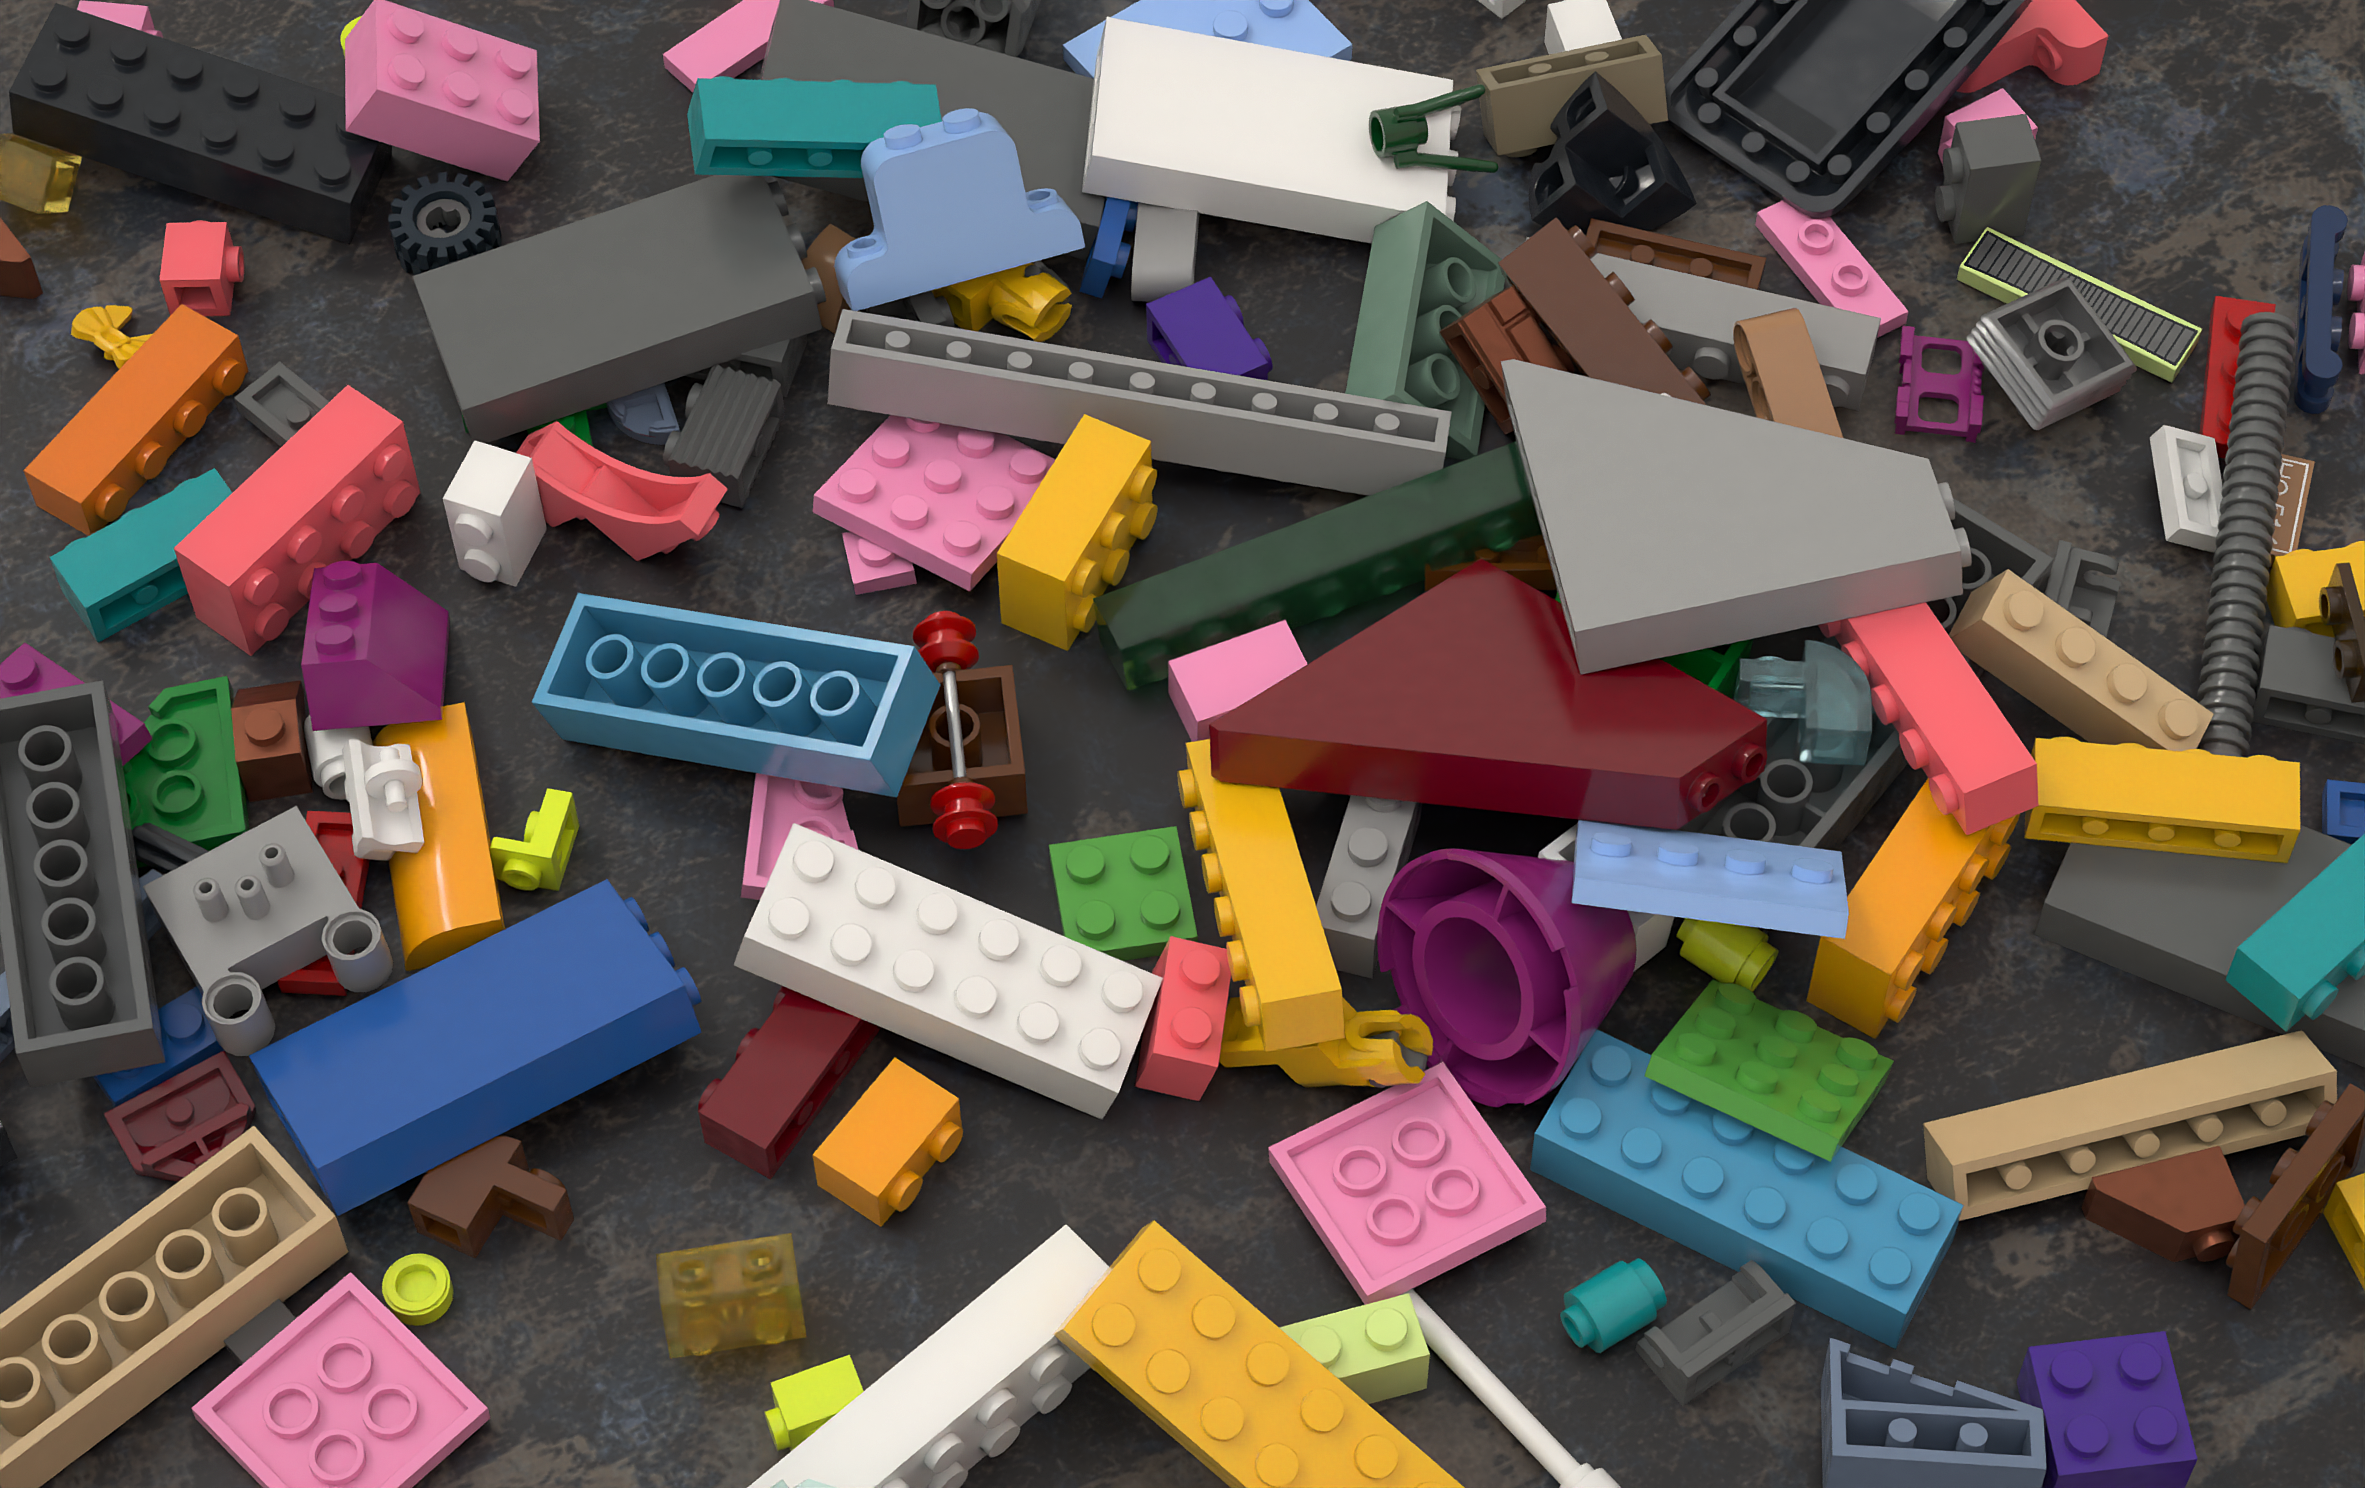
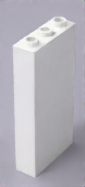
M1107 17L1096 55L1082 192L1174 209L1198 210V213L1371 244L1376 225L1426 201L1453 221L1456 198L1447 196V186H1452L1457 170L1424 166L1397 169L1393 156L1379 158L1375 154L1369 135V116L1373 110L1415 104L1453 92V80ZM1459 105L1425 116L1428 125V140L1425 145L1418 146L1417 152L1458 157V151L1449 150L1450 140L1455 139L1459 127L1461 107Z

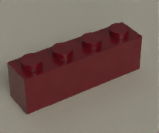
M782 986L774 1000L771 1015L760 1029L752 1028L745 1035L738 1047L735 1057L736 1062L723 1079H714L700 1098L698 1113L704 1143L771 1180L882 1027Z

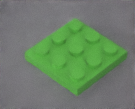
M1713 979L1652 1053L1644 1076L1831 1162L1886 1083L1894 1061L1878 1054L1872 1045L1863 1040L1850 1037L1842 1038L1818 1027L1812 1018L1801 1012L1780 1010L1756 999L1752 991L1741 985L1721 983Z

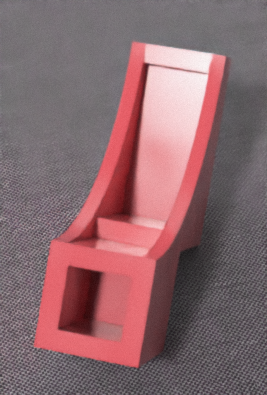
M557 421L529 434L516 452L517 454L532 458L544 518L551 527L558 526L575 517L579 520L586 518L636 561H640L658 552L668 554L680 543L689 539L694 541L702 539L716 524L720 514L715 508L728 490L710 473L696 477H672L651 473L625 464L587 444Z

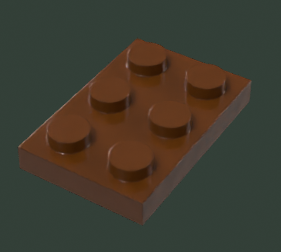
M2351 1083L2335 1104L2328 1100L2322 1102L2307 1126L2305 1135L2309 1139L2299 1152L2292 1148L2286 1150L2271 1174L2269 1183L2274 1186L2263 1200L2253 1196L2246 1203L2234 1224L2233 1232L2240 1235V1237L2231 1249L2226 1261V1265L2233 1269L2227 1296L2249 1309L2253 1308L2324 1212L2336 1183L2348 1179L2358 1165L2365 1137V1091Z

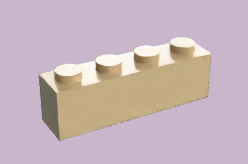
M2009 569L1971 592L1949 634L1962 654L2090 743L2108 745L2136 743L2150 749L2172 751L2197 749L2214 713Z

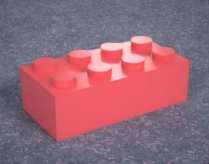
M347 385L174 547V551L196 618L250 656L266 641L277 638L286 628L289 619L310 600L314 568H322L334 562L351 561L353 558L361 557L370 548L374 538L394 518L402 517L411 509L417 496L421 493L403 421Z

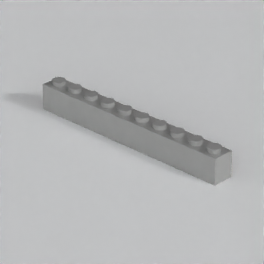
M842 309L831 347L827 403L856 410L1066 444L1079 421L1086 414L1150 440L1152 459L1433 507L1436 506L1452 413L1451 411L847 309Z

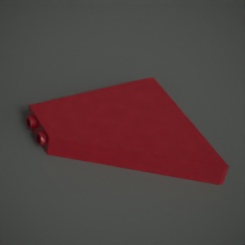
M1482 558L1209 724L1211 776L1221 782L1678 830L1701 813L1710 811L1719 801L1744 784L1754 781L1765 771L1767 762L1766 718L1660 658L1580 674L1561 603Z

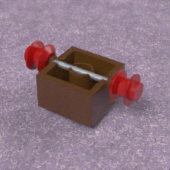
M939 611L929 615L913 630V641L920 647L918 652L940 683V687L897 796L900 827L934 823L933 833L936 838L957 849H971L983 844L987 838L996 832L998 828L996 817L1028 814L1025 767L1013 665L971 669L979 659L978 649L971 643L976 636L975 624L968 618L960 616L955 612Z

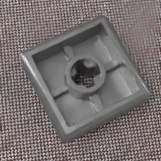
M2066 277L1982 315L1981 320L1976 323V327L1967 336L1968 343L1980 357L1983 366L1992 373L2015 404L2018 413L2026 419L2034 430H2040L2121 391V387L2126 384V380L2130 379L2131 374L2137 370L2136 365L2074 283Z

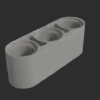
M1138 202L1132 267V301L1152 302L1194 284L1200 216L1198 210L1174 209Z

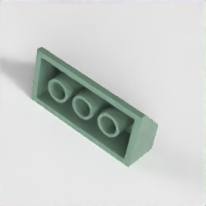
M1428 201L1375 226L1345 394L1451 411L1445 457L1470 460L1476 457L1478 453L1485 403L1439 332L1488 298L1503 291L1505 278L1498 264L1502 259Z

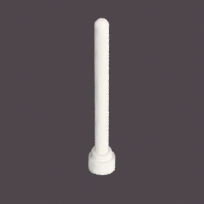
M1413 1289L1401 1294L1409 1293L1426 1343L1560 1484L1559 1488H1621L1603 1468L1594 1470L1588 1463L1580 1465Z

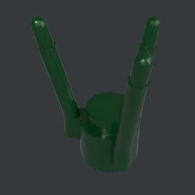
M1477 84L1415 104L1373 110L1369 116V135L1375 154L1379 158L1393 156L1397 169L1424 166L1470 172H1497L1499 166L1494 161L1417 152L1418 146L1425 145L1428 140V125L1425 116L1480 98L1486 91L1484 85Z

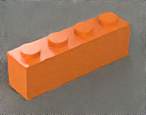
M181 304L23 470L36 506L87 536L103 529L108 522L119 518L132 496L148 479H153L160 474L166 465L167 459L187 437L197 434L204 425L206 417L226 396L232 395L241 386L249 370L239 336Z

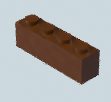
M1555 218L1498 262L1504 278L1532 306L1540 318L1543 327L1559 347L1566 352L1582 376L1657 394L1666 393L1673 398L1706 405L1704 400L1711 396L1705 384L1689 366L1681 372L1666 355L1673 348L1668 338L1652 319L1643 325L1628 307L1635 301L1633 295L1614 272L1604 278L1590 260L1598 253L1578 226L1574 225L1567 231L1560 221Z

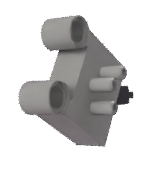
M297 806L211 851L151 823L135 826L132 830L136 860L165 873V875L144 885L143 888L158 921L202 994V1006L219 1045L226 1052L235 1056H249L265 1048L274 1036L275 1022L262 989L325 955L329 958L337 981L345 989L353 992H368L377 989L391 975L393 959L379 921L372 913L359 909ZM359 947H368L361 953L355 955H347L353 949ZM249 1010L241 1017L229 1019L230 1016L238 1011Z

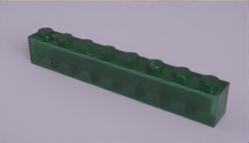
M1517 441L1093 598L1100 642L1127 691L1166 678L1168 676V661L1283 620H1286L1290 630L1424 580L1426 564L1434 571L1460 563L1474 561L1476 551L1489 548L1493 552H1502L1514 546L1518 540L1541 535L1540 524Z

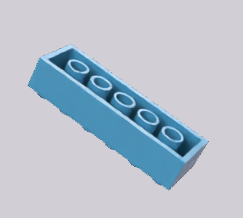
M578 593L534 695L532 704L563 740L897 797L936 698L940 683L915 646Z
M1597 1029L1585 1046L1534 1134L1530 1170L1737 1272L1741 1271V1266L1753 1260L1763 1268L1783 1293H1788L1792 1299L1896 1349L1953 1242L1964 1205L1844 1147L1839 1149L1830 1162L1644 1076L1652 1055Z

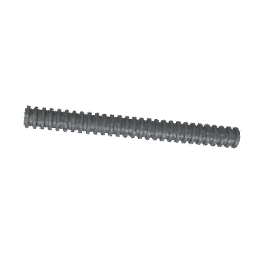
M2259 312L2249 315L2243 320L2240 329L2242 336L2238 346L2240 352L2237 357L2238 368L2235 373L2236 385L2233 390L2234 401L2231 406L2232 418L2229 422L2231 433L2227 439L2229 449L2225 456L2226 467L2223 473L2225 482L2221 490L2223 499L2219 507L2221 515L2217 524L2219 532L2215 541L2217 549L2213 558L2215 566L2211 575L2213 582L2209 592L2211 599L2207 609L2209 616L2206 621L2205 628L2207 633L2203 643L2205 651L2201 660L2203 668L2200 672L2199 680L2201 685L2197 694L2198 703L2214 713L2197 749L2208 751L2214 755L2248 758L2250 754V745L2248 743L2252 737L2250 724L2254 719L2252 707L2256 702L2254 691L2258 684L2256 672L2260 667L2258 655L2262 649L2260 638L2264 631L2262 621L2266 613L2264 604L2267 600L2268 592L2266 587L2270 577L2268 570L2271 565L2270 553L2273 548L2272 536L2275 531L2273 520L2277 514L2276 502L2279 496L2277 487L2281 478L2279 470L2283 460L2281 454L2284 449L2283 437L2286 432L2285 420L2288 416L2287 403L2290 398L2288 389L2292 380L2290 373L2293 368L2292 356L2295 351L2294 340L2297 335L2296 325L2290 318L2273 312Z

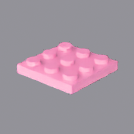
M890 415L814 494L813 513L971 591L997 562L998 550L1055 459L1005 434Z
M1444 1062L1425 1070V1076L1419 1084L1395 1085L1268 1147L1270 1164L1365 1305L1399 1296L1546 1222V1206Z
M351 1272L191 1408L195 1419L263 1488H412L490 1419L488 1408Z

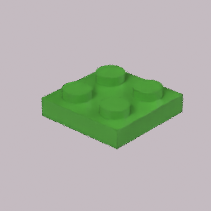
M1176 826L1049 845L1050 863L1064 937L1121 961L1161 955L1170 936L1198 942Z

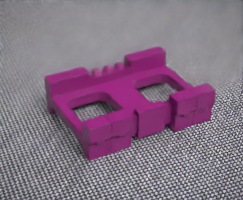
M1902 326L1899 353V373H1902L1901 387L1898 386L1896 394L1895 434L1905 435V431L1960 436L1966 437V442L1975 443L1977 434L1980 433L1982 427L1984 396L1981 395V379L1985 367L1980 357L1968 341L1914 335L1915 327ZM1925 349L1957 352L1961 356L1960 372L1951 375L1925 371L1921 366L1922 352ZM1923 397L1955 401L1958 405L1957 421L1948 424L1920 419L1918 416L1919 400Z

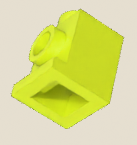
M850 1355L771 1382L775 1408L764 1413L777 1451L789 1447L791 1451L864 1392Z

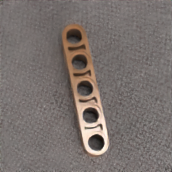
M1791 308L1736 321L1733 327L1735 351L1756 417L1843 438L1806 323L1797 308Z

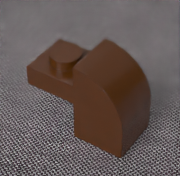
M500 1135L428 1170L407 1202L417 1233L475 1259L502 1215L559 1241L563 1239L574 1221L570 1200L564 1184L544 1170L532 1168L529 1171L522 1142L515 1138Z

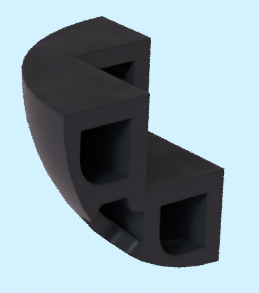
M1596 71L1579 86L1554 118L1550 129L1557 136V140L1549 158L1543 163L1534 164L1529 185V210L1532 221L1544 227L1557 218L1567 231L1576 225L1585 236L1591 218L1648 231L1672 221L1697 204L1681 169L1656 132L1635 107Z

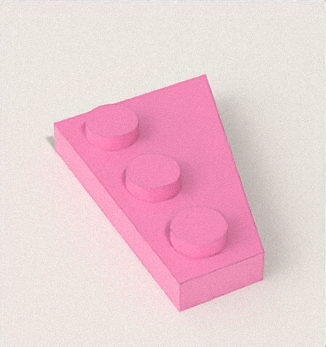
M759 773L755 774L741 898L761 899L793 823L858 850L854 831H850L843 805L842 788Z

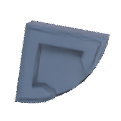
M665 383L606 402L608 413L615 425L622 432L636 440L649 444L666 445L672 431L680 432Z

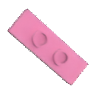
M1783 200L1757 212L1755 226L1819 304L1881 318L1877 338L1906 324L1908 310L1830 216L1826 218L1809 217Z

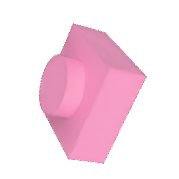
M851 531L842 533L856 595L917 584L912 562Z

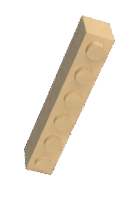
M2301 1030L1923 1123L1927 1179L1937 1193L1964 1205L1959 1219L1961 1221L2086 1190L2092 1177L2220 1146L2223 1155L2303 1136L2312 1116L2322 1102L2328 1100L2333 1104L2336 1103L2337 1071Z

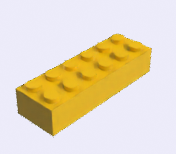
M1155 1220L1139 1231L1053 1334L1231 1488H1465Z

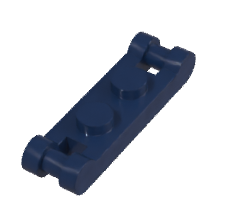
M2323 205L2313 212L2308 227V235L2305 237L2300 252L2294 401L2299 409L2310 414H2319L2329 407L2334 393L2333 386L2337 383L2343 366L2341 358L2336 354L2341 338L2342 317L2332 316V307L2339 304L2343 289L2344 270L2334 268V263L2339 251L2338 242L2344 236L2348 219L2341 209L2331 205Z

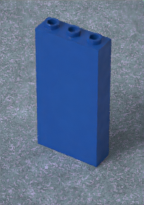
M608 879L249 1055L268 1102L337 1216L702 1033L693 1006L701 1003V997L691 975L685 967L676 971L673 969L675 963L666 942L658 931L650 935L647 934L649 932L648 924L633 897L622 900Z

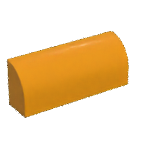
M465 702L443 706L442 720L388 724L378 733L373 741V746L409 744L412 762L419 765L423 780L421 788L417 791L424 844L418 853L396 851L392 858L389 859L406 971L429 967L505 930L498 882L489 850L491 841L474 739Z

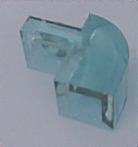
M1805 640L1801 661H1785L1774 656L1758 659H1740L1734 701L1763 717L1799 718V762L1865 766L1872 734L1871 689L1863 670L1850 656L1831 645Z

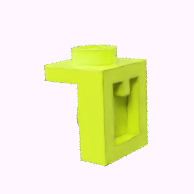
M547 788L540 812L532 811L528 817L524 842L500 837L492 839L489 850L497 879L521 890H535L539 887L559 891L579 829V821L571 792Z

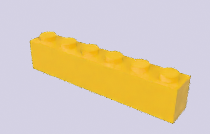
M1210 739L1186 743L1188 769L1177 771L1180 797L1184 809L1195 808V812L1189 813L1195 850L1207 849L1208 854L1201 855L1208 894L1215 892L1220 894V897L1214 898L1215 917L1220 937L1232 936L1233 941L1226 943L1233 982L1244 980L1246 986L1239 988L1242 1014L1246 1027L1258 1026L1265 1052L1345 1038L1342 988L1280 789L1278 787L1221 782L1211 776Z

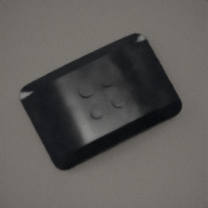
M1742 0L1666 83L1667 122L1802 214L1812 218H1826L1835 215L1851 202L1944 106L2003 38L2032 0Z

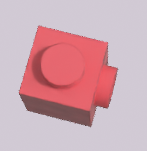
M198 220L190 223H167L159 281L170 315L183 304L203 316H230L234 282H243L245 265L243 249L241 246H233L227 222Z

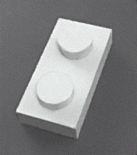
M2163 425L2150 437L2165 539L2169 542L2215 553L2217 549L2215 541L2219 532L2217 524L2221 515L2219 507L2223 499L2221 494L2223 485L2215 438Z

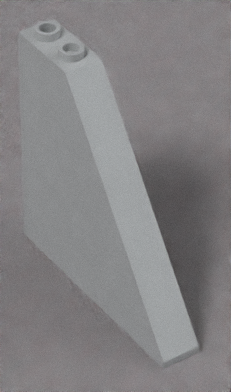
M1515 359L1501 361L1509 415L1580 674L1963 594L1962 567L1971 566L1972 563L1969 541L1964 528L1953 529L1951 520H1955V508L1949 484L1947 482L1937 484L1928 458Z

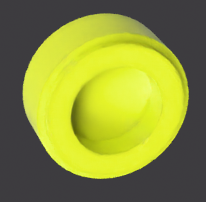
M411 1254L398 1259L386 1271L382 1282V1292L387 1308L402 1323L419 1326L436 1321L448 1310L453 1299V1285L446 1266L439 1259L427 1254Z

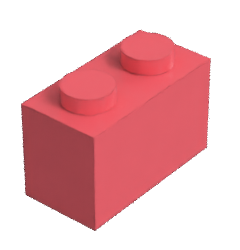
M1170 936L1152 971V974L1163 979L1144 1026L1135 1087L1200 1101L1219 1064L1231 979L1227 949Z

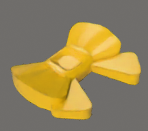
M107 305L105 309L97 306L82 310L74 318L71 329L73 337L94 342L96 346L104 351V358L114 360L119 369L152 334L129 338L119 331L131 320L133 309L128 306Z

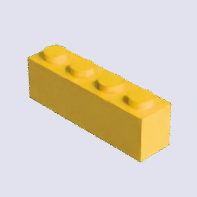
M2071 737L2035 738L2031 756L2037 763L2039 806L2025 811L2024 838L2279 863H2288L2300 832V762L2278 761L2266 755H2255L2248 758L2214 755L2201 749H2188L2184 751L2150 749L2136 743H2121L2118 745L2086 743Z

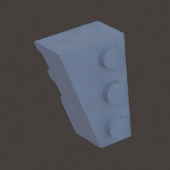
M1829 1338L1821 1379L1823 1488H2042L2046 1473L2043 1409L1958 1380L1953 1388L1913 1374V1365L1893 1359L1891 1366L1850 1353L1851 1344Z

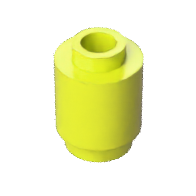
M1686 918L1676 936L1684 942L1680 950V956L1719 982L1738 984L1752 992L1764 979L1779 952L1778 949L1767 943L1769 938L1767 934L1756 927Z

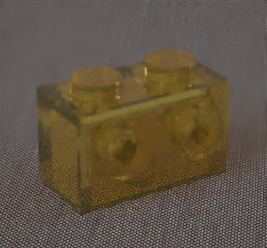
M792 1233L656 1254L660 1305L670 1359L691 1355L704 1356L717 1351L761 1344L774 1345L786 1340L807 1337Z

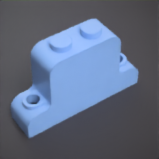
M964 108L947 113L943 116L942 122L923 127L915 124L895 126L885 131L883 138L874 140L863 151L861 168L873 217L874 230L869 236L851 241L837 254L834 267L839 290L851 310L858 311L1085 248L1080 221L1054 189L1043 188L1025 192L1015 143L993 116L978 112L976 109Z

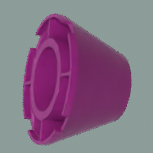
M1441 849L1425 854L1405 865L1393 878L1384 895L1377 926V949L1380 971H1391L1394 986L1401 1006L1393 1010L1400 1014H1412L1422 1019L1429 1027L1433 1038L1432 1055L1428 1056L1426 1065L1432 1068L1444 1062L1468 1098L1492 1107H1500L1506 1103H1524L1527 1105L1552 1092L1565 1078L1633 975L1637 949L1635 932L1628 911L1572 903L1573 861L1463 849Z

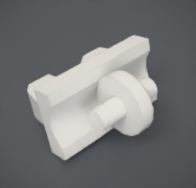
M348 739L342 752L346 780L344 781L346 799L350 802L354 831L352 835L354 855L361 859L387 861L392 858L396 851L418 853L424 844L417 791L421 788L423 780L419 765L412 762L410 745L372 746L358 739Z

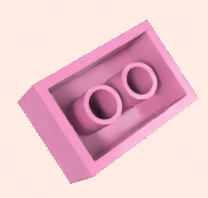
M373 0L346 37V131L507 182L540 142L537 50L386 0Z

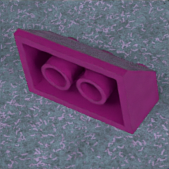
M338 561L326 567L314 568L301 663L312 730L320 731L442 720L450 628L449 612L378 563L358 564L354 561Z

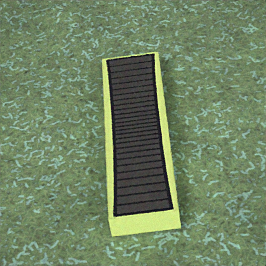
M1989 227L1984 230L1960 265L1957 275L1958 281L2006 304L2062 278H2069L2133 363L2171 383L2198 344L2202 333L2201 328Z

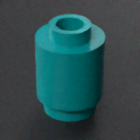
M1640 1258L1628 1264L1624 1261H1618L1564 1294L1566 1309L1560 1313V1317L1566 1332L1576 1345L1581 1348L1588 1345L1594 1351L1601 1353L1654 1321L1657 1317V1310L1666 1306L1667 1299L1661 1282L1645 1261Z

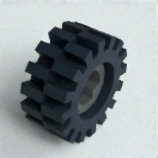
M448 172L437 173L438 182L430 184L426 175L417 179L418 190H414L408 184L401 190L403 200L394 198L391 204L393 214H389L388 222L397 259H400L401 267L406 273L413 270L415 276L502 246L500 238L502 235L494 198L490 191L485 193L484 185L478 180H475L470 186L468 176L458 173L455 182H450ZM441 222L442 225L447 224L448 226L456 225L458 228L450 233H445L444 230L438 228V223Z

